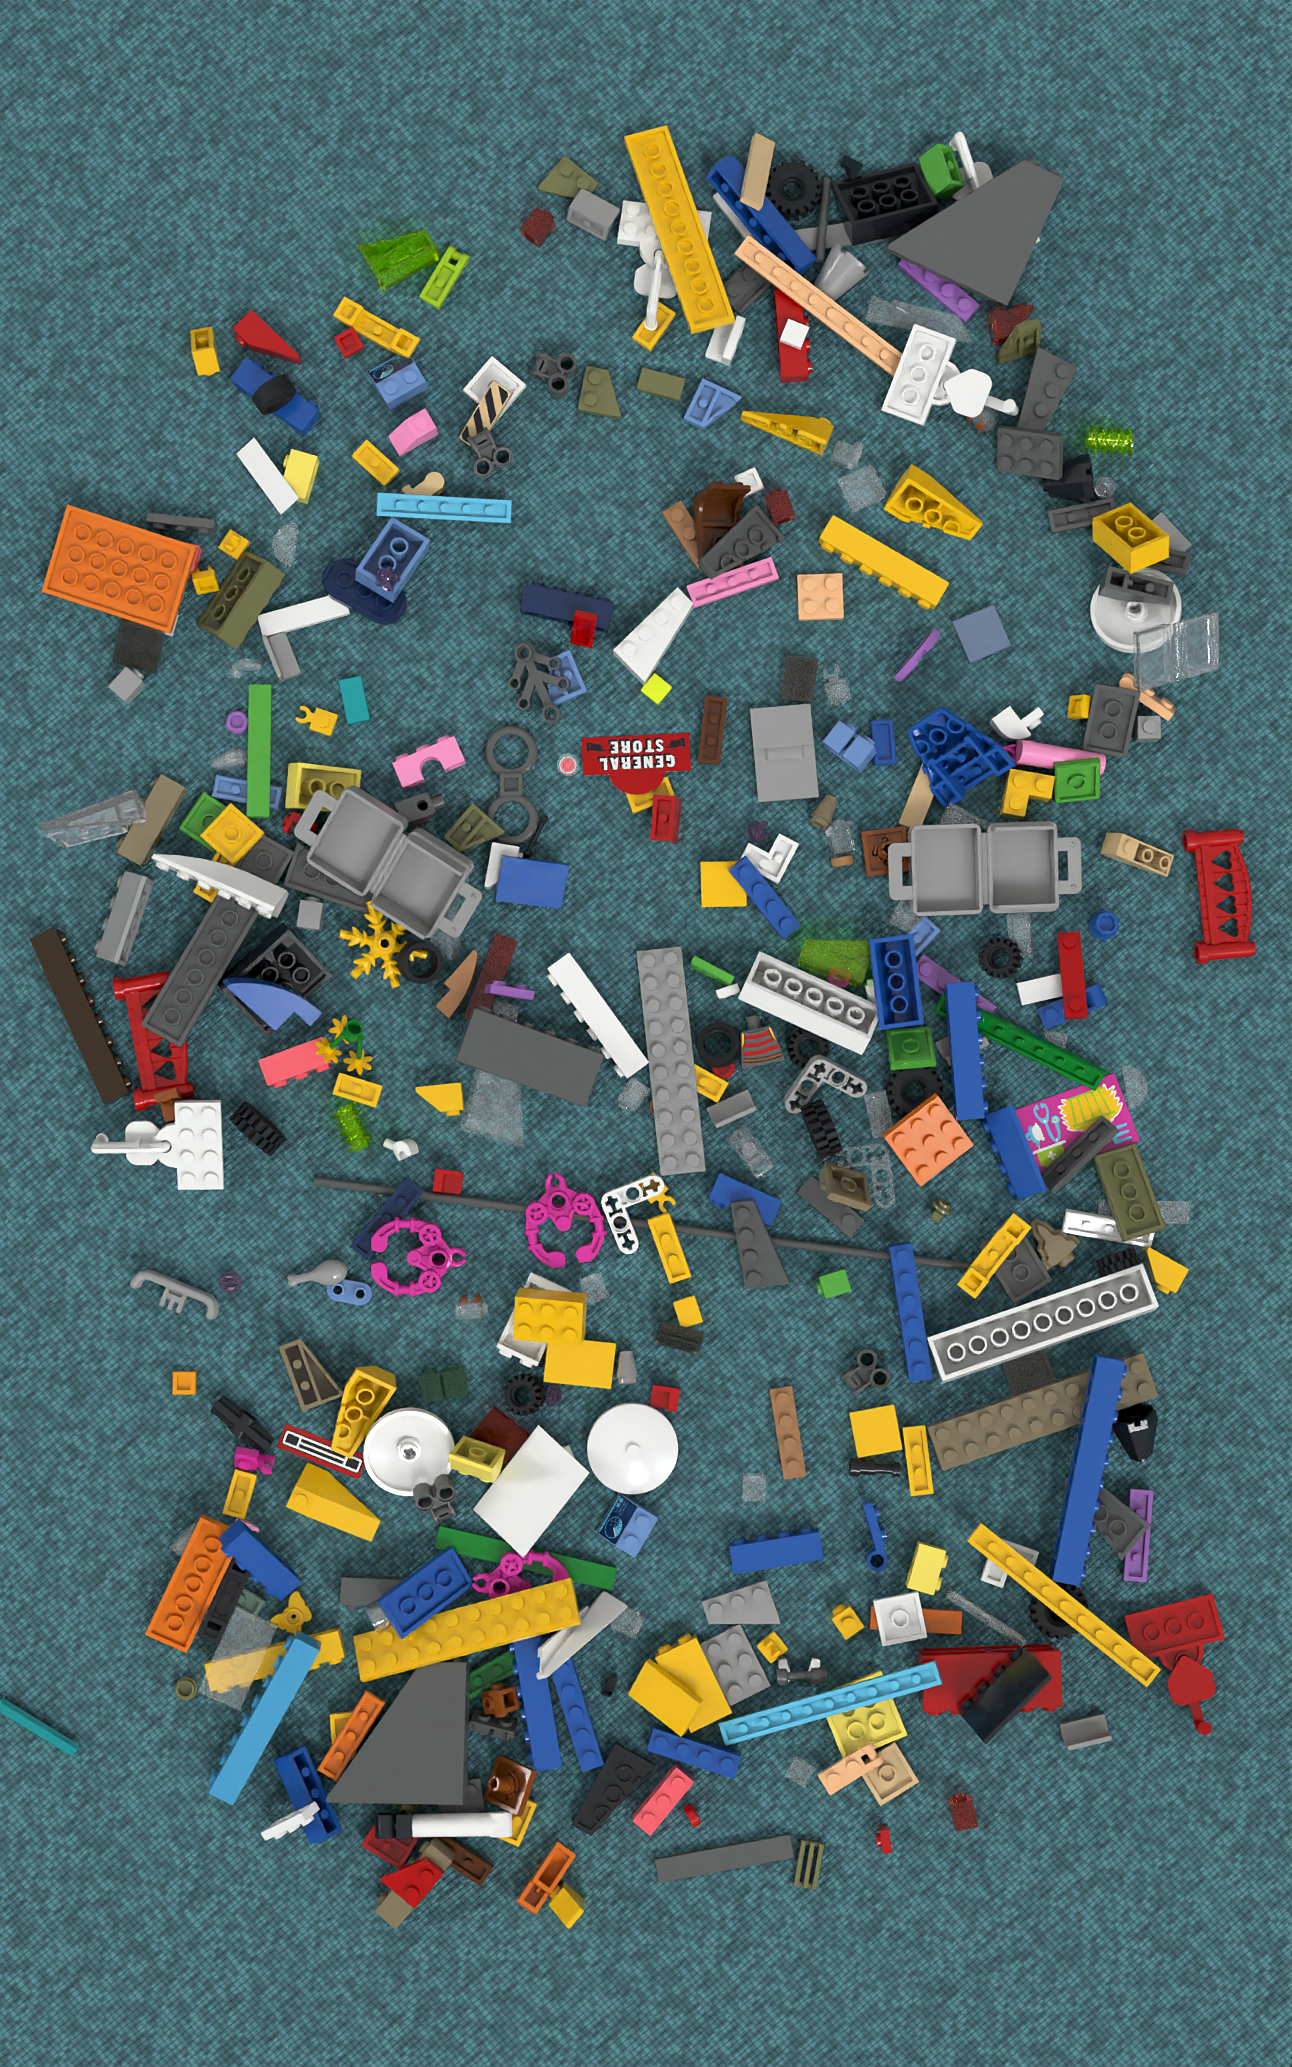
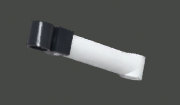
M509 1811L489 1813L415 1814L413 1812L375 1814L376 1839L512 1836V1813Z

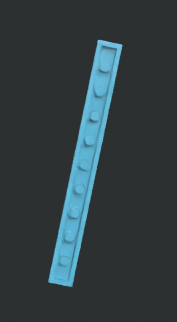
M934 1660L725 1720L719 1723L725 1746L941 1685L943 1680L937 1662Z

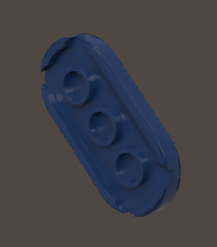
M342 558V560H335L327 565L323 572L322 584L326 594L334 601L382 625L395 623L404 615L407 600L403 589L394 603L355 580L359 562L349 558Z

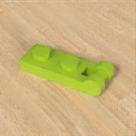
M450 245L421 292L420 300L439 310L461 272L467 266L470 256L457 252V248ZM453 259L457 261V264L454 266L449 262Z

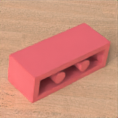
M323 1037L258 1060L267 1086H274V1089L287 1085L286 1081L295 1078L298 1081L309 1077L308 1072L316 1070L317 1073L330 1069L329 1065L334 1062L330 1059L328 1063H325L324 1055L319 1056L316 1054L319 1048L315 1045V1042L322 1043Z
M676 1762L633 1814L632 1821L651 1836L692 1786L694 1776Z

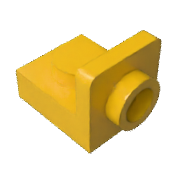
M842 1603L832 1610L833 1614L830 1615V1618L845 1640L864 1628V1625L849 1603L845 1606Z

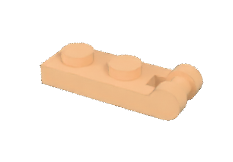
M1125 673L1119 682L1120 687L1141 691L1139 698L1141 703L1167 721L1171 719L1175 709L1172 708L1174 705L1165 698L1159 699L1154 695L1155 691L1146 685L1143 687L1135 682L1133 674Z
M872 1741L865 1743L817 1774L829 1795H832L884 1762L882 1756L878 1755L875 1751L876 1747ZM865 1754H867L870 1759L866 1763H864V1761L861 1758Z

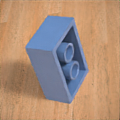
M391 517L357 567L355 580L394 603L428 552L430 540Z

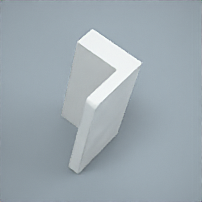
M737 316L734 323L715 328L705 357L730 366L744 329L746 318Z

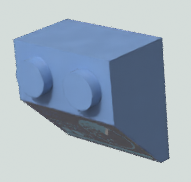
M396 354L367 371L389 411L428 389L424 377L411 357L408 359Z
M618 1493L596 1532L617 1548L636 1558L655 1525L658 1514L622 1493Z

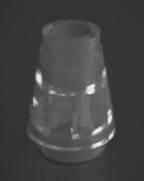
M235 747L214 757L212 762L216 771L243 769V766L248 764V759L243 748Z

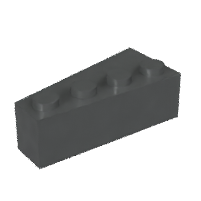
M1038 347L1034 354L1016 427L1043 431L1074 376L1077 367Z

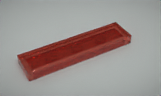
M496 934L464 1018L468 1019L471 1009H477L478 1006L492 1009L497 995L485 994V984H493V980L503 981L518 944L517 941Z

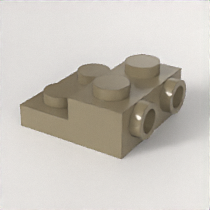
M830 1162L825 1163L818 1175L820 1189L826 1191L827 1199L867 1212L871 1207L867 1175Z

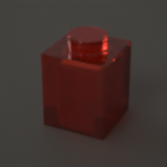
M536 207L520 227L521 235L539 248L555 229L553 215L545 209L542 211Z
M775 489L768 492L764 502L771 522L776 526L794 520L795 513L787 490Z
M959 1793L953 1795V1799H948L953 1827L956 1832L978 1827L974 1804L970 1795L966 1796V1793Z

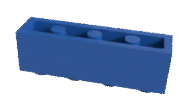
M245 358L230 380L235 387L252 398L254 392L261 385L277 375L273 372L271 374L263 370L265 367L257 360L250 361L248 358ZM296 389L294 398L272 414L305 437L321 415L317 409L318 405L309 398L305 401L299 396L301 393Z
M240 1519L218 1537L223 1545L221 1547L223 1553L228 1558L233 1556L238 1567L243 1571L247 1569L253 1581L257 1584L261 1582L264 1585V1590L271 1597L275 1595L279 1600H283L301 1583L295 1570Z
M804 1527L800 1529V1532L792 1534L791 1530L778 1532V1536L769 1537L768 1534L757 1535L755 1540L746 1541V1538L734 1539L732 1544H728L733 1574L824 1559L820 1533L818 1529L814 1530V1527Z
M653 1724L647 1743V1751L735 1779L741 1760V1752L688 1734L680 1737L672 1729L658 1724Z
M302 1746L291 1749L273 1759L295 1811L313 1802H316L320 1808L313 1815L314 1820L302 1826L310 1844L326 1841L342 1831L331 1803H326L327 1794L306 1747Z

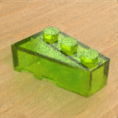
M426 229L398 235L399 238L390 240L380 239L372 244H357L361 257L382 292L440 260L437 247Z
M805 939L797 966L861 987L870 962L869 943L867 940Z

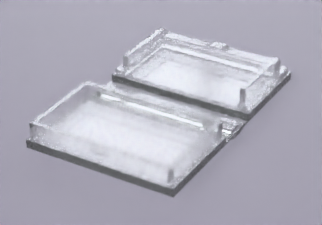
M1218 611L1184 619L1171 625L1160 624L1133 632L1135 688L1139 692L1219 669Z

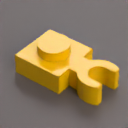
M300 706L299 709L306 712L307 715L304 719L296 717L298 723H311L310 730L329 737L332 736L338 719L337 714L317 707L315 713H311L309 708Z
M651 1179L650 1185L644 1187L643 1182L640 1183L643 1195H647L646 1189L653 1188L654 1191L658 1190L660 1182H655L654 1179ZM665 1183L663 1191L659 1195L647 1199L651 1204L657 1200L659 1202V1209L663 1213L667 1212V1209L663 1206L665 1201H670L673 1205L676 1204L672 1196L665 1194L669 1189Z

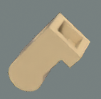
M431 472L422 483L413 489L408 484L402 488L403 494L439 496L445 489V481L440 473Z

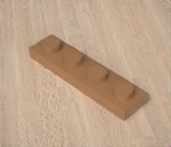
M792 1385L771 1388L769 1391L783 1479L805 1477L806 1471Z

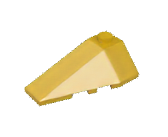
M743 411L741 414V421L821 456L834 430L831 422L822 417L817 419L815 417Z
M913 464L909 466L899 479L884 506V510L902 521L923 524L922 527L929 529L930 526L942 529L944 533L971 540L983 525V522L934 478Z
M377 1366L357 1367L344 1388L331 1444L332 1451L350 1459L352 1458L397 1389L394 1374Z
M307 1462L286 1505L287 1508L370 1542L381 1522L373 1512L355 1498L345 1486L339 1483L329 1471Z

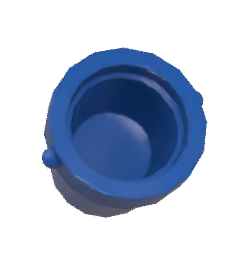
M1101 909V911L1091 917L1088 927L1093 937L1106 942L1107 939L1113 937L1118 931L1119 922L1114 914Z

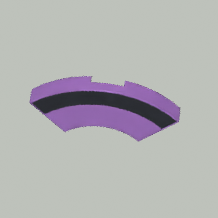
M935 628L921 641L915 651L901 665L894 676L899 682L907 677L917 666L918 661L937 641L940 632Z

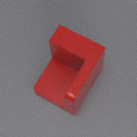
M435 1169L432 1191L461 1194L464 1172Z
M653 1384L650 1406L677 1412L680 1388Z

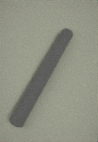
M830 178L822 179L816 247L817 259L815 260L817 263H823L825 258L831 187Z

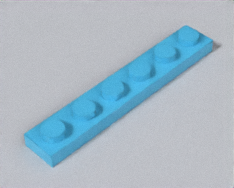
M377 493L376 516L511 523L512 500Z

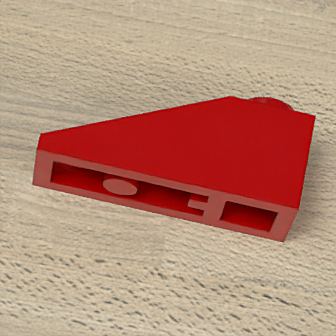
M252 310L233 328L236 335L234 339L243 348L247 345L255 352L298 365L302 362L300 355Z

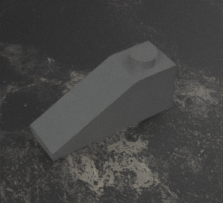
M1108 566L1102 574L1098 595L1119 601L1169 605L1174 582L1135 572L1130 574L1127 570Z
M810 1176L797 1192L849 1238L865 1221L849 1206L827 1199L826 1191L820 1189L819 1181L813 1176Z
M344 1574L341 1577L340 1605H346V1609H359V1606H364L379 1599L407 1577Z

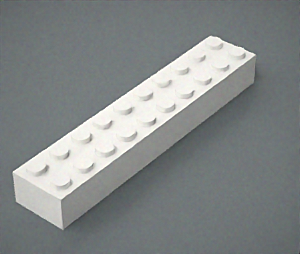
M1143 1264L928 1337L927 1345L941 1384L1155 1311L1159 1305Z

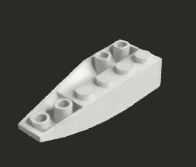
M153 854L152 859L156 862V867L166 872L169 869L176 871V876L186 881L191 878L197 881V886L209 891L210 888L218 891L217 895L227 900L232 897L238 902V905L250 910L252 906L256 908L255 910L258 911V914L268 919L271 916L278 918L289 895L287 890L226 864L180 855Z

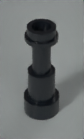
M850 1458L849 1476L859 1477V1474L875 1475V1473L892 1474V1478L900 1477V1463L893 1462L892 1465L876 1464L874 1461H860V1458Z

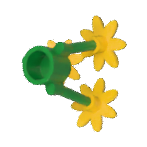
M346 1015L342 1017L341 1022L333 1018L332 1022L336 1027L330 1028L328 1031L336 1034L335 1039L332 1043H329L327 1038L323 1037L322 1043L315 1042V1045L319 1048L316 1054L319 1056L324 1055L325 1063H328L330 1059L337 1063L338 1059L336 1056L342 1054L341 1051L336 1050V1046L340 1041L344 1040L346 1044L358 1041L357 1054L349 1051L351 1058L343 1059L344 1063L350 1064L347 1071L350 1072L356 1068L357 1073L361 1075L363 1068L371 1070L372 1067L368 1062L372 1061L373 1058L371 1056L364 1057V1050H362L365 1036L362 1035V1024L355 1018H351L347 1022Z

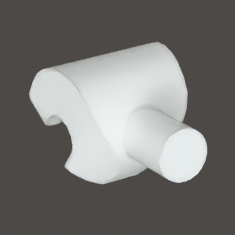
M387 1138L383 1144L384 1147L393 1150L398 1161L419 1152L416 1142L412 1139L395 1142Z

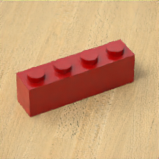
M774 289L780 382H805L808 380V374H812V362L807 360V352H810V339L805 338L801 350L780 342V338L788 319L808 326V316H804L803 307L781 290Z

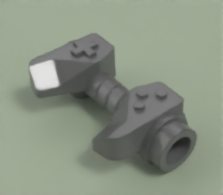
M819 1655L812 1656L805 1671H791L786 1657L778 1656L776 1683L780 1686L788 1685L790 1680L808 1679L809 1683L813 1685H819L823 1681H827V1668L820 1666Z

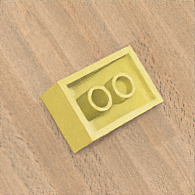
M299 762L289 763L285 808L305 811L314 793L318 790H323L338 800L342 792L348 787L357 786L360 788L361 770ZM324 806L320 811L331 813V811L325 808Z

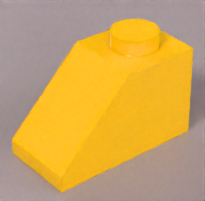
M213 327L191 330V352L198 376H209L220 372Z
M462 1083L415 1087L416 1092L440 1112H446V1116L460 1115V1111L465 1110Z
M1145 1247L1143 1252L1151 1280L1158 1284L1156 1289L1167 1295L1169 1292L1176 1293L1189 1269L1152 1248Z
M564 1882L560 1887L556 1885L553 1892L549 1895V1906L564 1925L570 1929L584 1912L585 1899Z

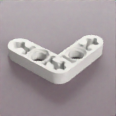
M651 1174L607 1191L602 1196L603 1210L617 1245L625 1254L634 1253L639 1244L626 1207L657 1196L663 1191L664 1180L657 1174ZM651 1179H654L655 1182H660L658 1190L654 1191L653 1188L646 1189L647 1195H643L640 1183L643 1182L644 1187L650 1185ZM636 1187L639 1190L638 1198H628L626 1195L627 1189ZM608 1196H612L613 1199L617 1198L618 1201L615 1202L616 1209L622 1208L623 1211L616 1212L610 1216L609 1212H613L611 1204L607 1205L605 1203L608 1201ZM622 1216L626 1219L627 1224L623 1228H617L614 1225V1219ZM628 1229L631 1230V1232H627L628 1239L635 1241L631 1249L628 1246L623 1247L622 1244L625 1243V1238L623 1234L619 1237L617 1233H624Z

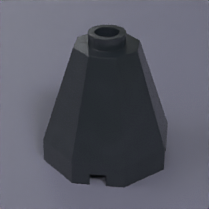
M1090 454L1079 455L1063 463L1061 479L1042 478L1043 491H1048L1049 497L1081 503L1095 502V487L1093 484L1094 478Z
M1138 1403L1130 1406V1409L1118 1410L1117 1421L1112 1424V1429L1129 1458L1136 1462L1146 1461L1153 1454L1158 1418L1151 1404Z

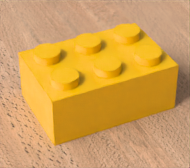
M1131 502L1093 518V541L1130 574L1169 558V535Z
M520 1287L515 1296L513 1340L581 1346L586 1332L587 1293Z

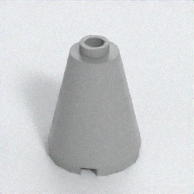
M835 243L830 250L813 284L833 301L870 272L851 253L842 250V246L838 243Z

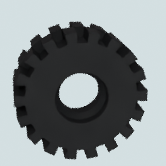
M787 159L783 160L780 166L777 163L773 171L770 170L765 195L780 214L785 216L784 219L788 221L790 217H794V221L799 220V216L807 217L808 212L812 213L815 205L817 206L821 192V181L818 180L819 175L817 171L813 172L812 165L805 166L806 161L803 160L800 163H796V159H791V163H787ZM788 183H796L800 186L801 194L797 198L792 199L785 195L784 187Z
M932 1067L895 1070L890 1075L886 1084L888 1104L891 1105L895 1113L905 1117L934 1093L942 1100V1096H944L943 1081L940 1080V1075ZM911 1082H917L923 1087V1095L917 1100H912L906 1095V1087Z
M822 1098L801 1106L800 1109L804 1122L820 1159L822 1160L842 1152L837 1131Z
M246 1101L229 1117L233 1125L245 1137L269 1156H272L287 1140L285 1135L267 1117Z
M1055 1582L1085 1608H1089L1085 1596L1076 1586ZM1035 1596L1030 1597V1618L1042 1634L1052 1639L1063 1640L1064 1637L1069 1639L1072 1638V1634L1079 1633L1062 1618L1053 1617L1050 1614L1049 1607Z

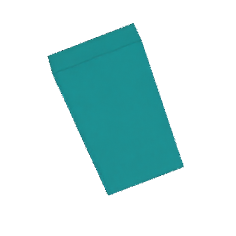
M361 676L339 680L348 725L370 721Z

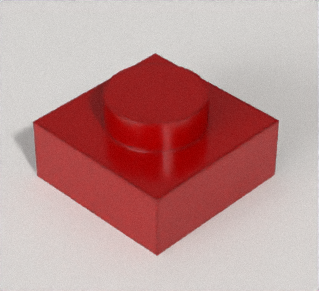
M354 327L334 337L346 359L365 348Z
M887 1825L878 1826L879 1833H875L876 1846L881 1847L883 1854L892 1853L889 1828Z

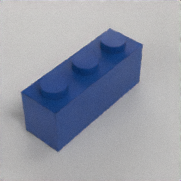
M721 1173L718 1174L708 1197L712 1199V1205L721 1209L724 1206L731 1208L730 1203L733 1200L754 1198L765 1225L768 1224L770 1226L782 1202Z

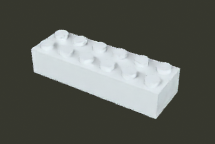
M760 951L738 999L860 1055L866 1049L878 1022L876 1004Z

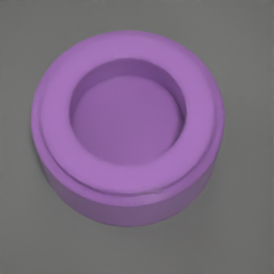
M240 711L230 713L226 719L227 728L237 735L245 733L248 730V717Z

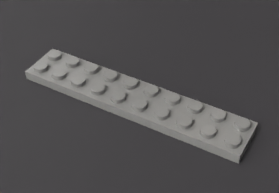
M682 947L637 951L661 1176L703 1172L706 1171Z

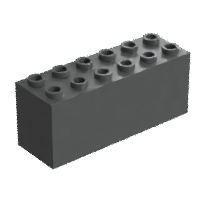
M483 1006L471 1009L453 1059L454 1061L571 1103L586 1106L604 1056L599 1053V1048L585 1044L584 1047H580L577 1045V1040L563 1037L562 1040L558 1039L555 1032L542 1029L541 1032L534 1030L536 1026L524 1021L520 1022V1024L514 1023L513 1017L502 1013L499 1016L492 1015L493 1010Z

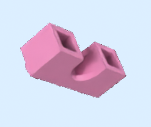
M443 736L436 740L437 744L430 747L426 744L417 748V752L412 755L405 753L395 758L396 762L392 764L404 790L425 782L422 776V767L429 760L440 762L445 772L466 764L454 736Z

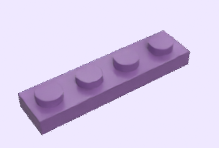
M903 259L898 263L897 267L964 324L979 308L980 304L957 285Z
M924 954L917 962L918 979L939 995H942L945 990L944 984L961 982ZM979 995V999H976V1006L993 1013L996 1008L995 1005Z
M1129 1488L1128 1506L1151 1524L1153 1490ZM1151 1525L1124 1557L1122 1579L1125 1581L1147 1582Z

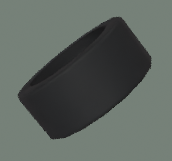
M278 375L261 385L254 392L252 401L261 414L268 415L288 404L294 398L296 388L288 376Z
M417 940L405 944L399 952L397 964L401 975L406 980L417 984H427L435 980L440 974L443 958L439 949L434 944ZM417 949L427 950L432 957L430 970L424 975H415L408 967L410 954Z
M722 1022L711 1023L705 1026L697 1039L698 1055L704 1063L711 1067L721 1068L732 1064L738 1057L740 1050V1041L736 1030L729 1024ZM721 1033L730 1038L732 1047L727 1055L715 1057L707 1052L705 1042L713 1034Z

